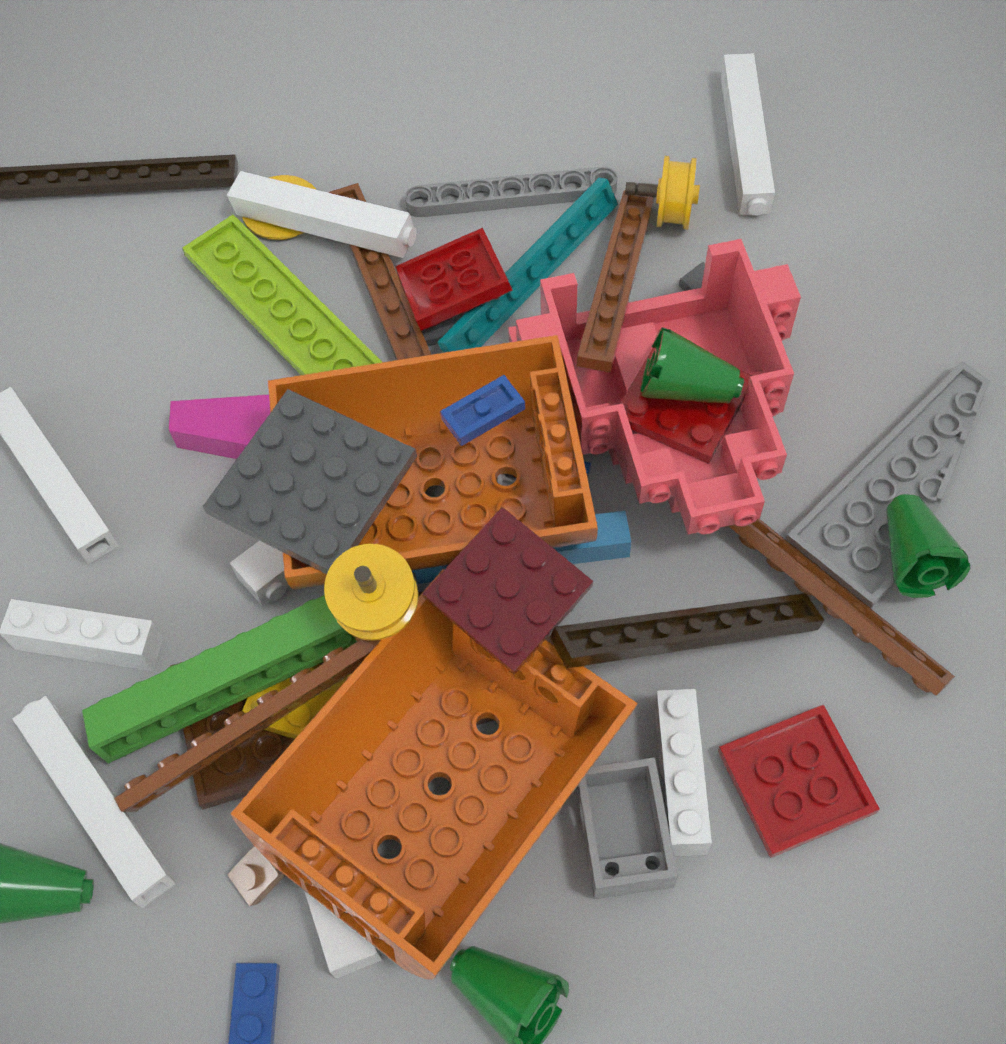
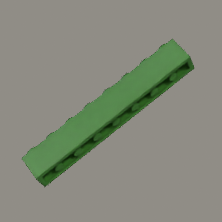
M325 595L309 600L298 608L283 615L273 617L258 627L242 632L218 646L206 649L197 656L180 664L172 665L157 675L144 681L136 682L131 687L110 697L103 698L96 704L83 709L82 713L89 748L109 764L282 682L304 669L324 662L322 659L329 652L339 647H343L345 650L355 644L357 640L338 624L328 608Z

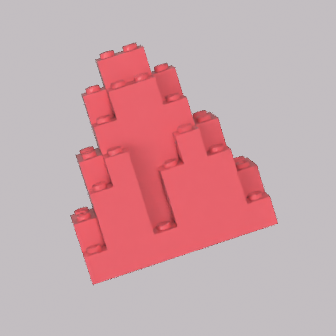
M742 239L708 245L701 288L628 303L611 372L576 367L577 355L590 311L577 313L578 283L575 274L570 273L541 279V315L516 320V326L508 327L509 342L558 335L582 454L591 453L598 455L609 450L613 465L620 464L625 483H633L639 504L646 502L662 503L668 500L671 512L681 513L688 535L698 532L700 534H710L717 531L720 527L734 524L736 526H746L760 519L765 500L757 478L767 480L782 473L787 456L773 416L784 411L794 376V371L782 341L791 336L801 296L788 264L754 271ZM661 327L671 329L739 370L753 375L749 378L745 399L709 464L631 430L623 403L620 404L650 354L655 337Z

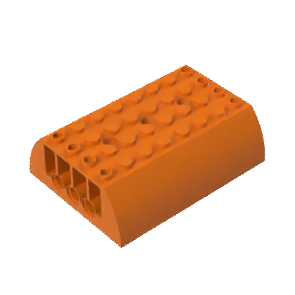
M558 335L268 380L270 412L287 389L416 449V459L359 543V545L379 544L395 550L407 561L411 571L449 565L501 507L505 508L552 548L594 542L597 539L598 526ZM505 375L524 399L525 410L461 446L442 421L440 411ZM500 474H511L516 478L515 482L508 486L500 485L496 481ZM433 485H439L445 489L443 494L438 497H430L425 492ZM283 553L285 579L293 590L325 584L327 574Z
M442 569V571L435 577V579L429 584V586H430V585L436 580V578L444 571V569ZM424 590L418 597L417 609L409 624L396 635L382 639L230 814L245 836L276 869L402 969L418 977L432 980L435 979L635 710L638 703L584 666L566 668L555 646L547 640L540 645L514 675L424 599ZM491 718L497 722L499 728L495 733L486 735L481 733L476 725L481 719ZM437 777L445 778L450 782L451 789L444 795H435L428 788L431 780ZM393 839L401 845V852L397 857L385 859L379 855L378 847L385 840Z

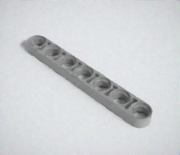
M594 167L417 185L411 187L405 193L406 209L412 216L429 217L575 202L598 178L610 180L612 182L610 186L615 194L617 191L618 175L612 168ZM569 182H577L581 187L571 190L565 187V185ZM539 185H546L550 188L545 193H539L534 189ZM509 188H515L520 191L514 196H508L503 193ZM479 191L489 194L484 199H477L473 195ZM448 194H454L458 197L454 202L442 200ZM418 197H423L428 200L423 205H414L411 203L412 200Z

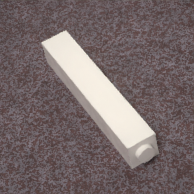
M754 53L727 54L723 57L721 84L739 215L771 214L775 189Z
M240 171L227 194L236 215L404 258L408 248L413 246L416 240L417 231L408 212Z
M11 387L0 393V434L86 563L89 565L117 548L119 545L16 393Z
M46 696L27 704L20 714L12 718L130 899L143 909L176 884L129 813L121 812L114 799L117 795L58 708Z

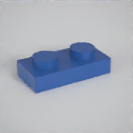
M503 375L441 410L440 414L442 421L459 444L463 446L525 410V401L506 376Z
M236 963L228 1044H274L280 966L277 963Z

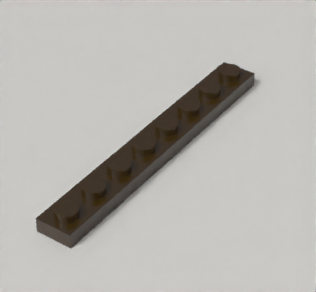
M236 154L0 167V199L230 187L237 178L238 161Z
M801 593L556 626L550 635V639L565 667L573 668L819 630L825 620L807 594Z

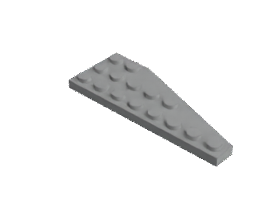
M962 361L787 534L785 540L868 607L872 608L894 585L886 513L888 505L899 495H917L925 502L934 515L936 514L990 380Z

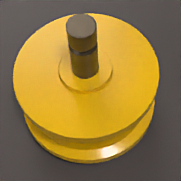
M664 155L662 178H659L658 184L626 182L625 195L637 194V196L656 197V204H659L656 227H662L663 223L682 224L683 229L688 230L692 204L698 205L700 185H694L697 158H691L689 163L670 161V157Z
M363 544L350 548L333 562L326 575L324 594L328 608L338 624L354 637L371 641L392 637L409 624L416 612L418 588L410 566L398 552L387 546Z

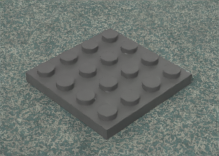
M287 389L207 499L203 508L206 514L327 574L333 562L342 553L359 545L416 459V449Z

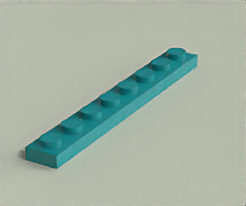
M598 178L505 272L512 291L472 308L437 342L443 353L482 347L540 286V280L548 278L614 210L618 202L608 179Z

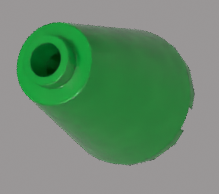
M661 327L652 345V348L655 349L651 359L648 358L640 387L641 396L651 399L730 403L732 398L737 399L740 396L744 385V378L740 377V370L671 329Z
M902 494L895 497L888 505L886 513L893 580L899 592L903 596L911 598H928L936 595L934 589L946 585L947 590L956 587L966 578L970 571V563L966 552L919 496Z
M0 843V924L81 912L83 904H91L94 879H87V870Z
M471 946L466 950L461 949L454 956L450 964V971L452 972L451 982L507 1044H543L563 1011L556 1006L560 994L566 998L568 997L569 983L557 974L476 946Z

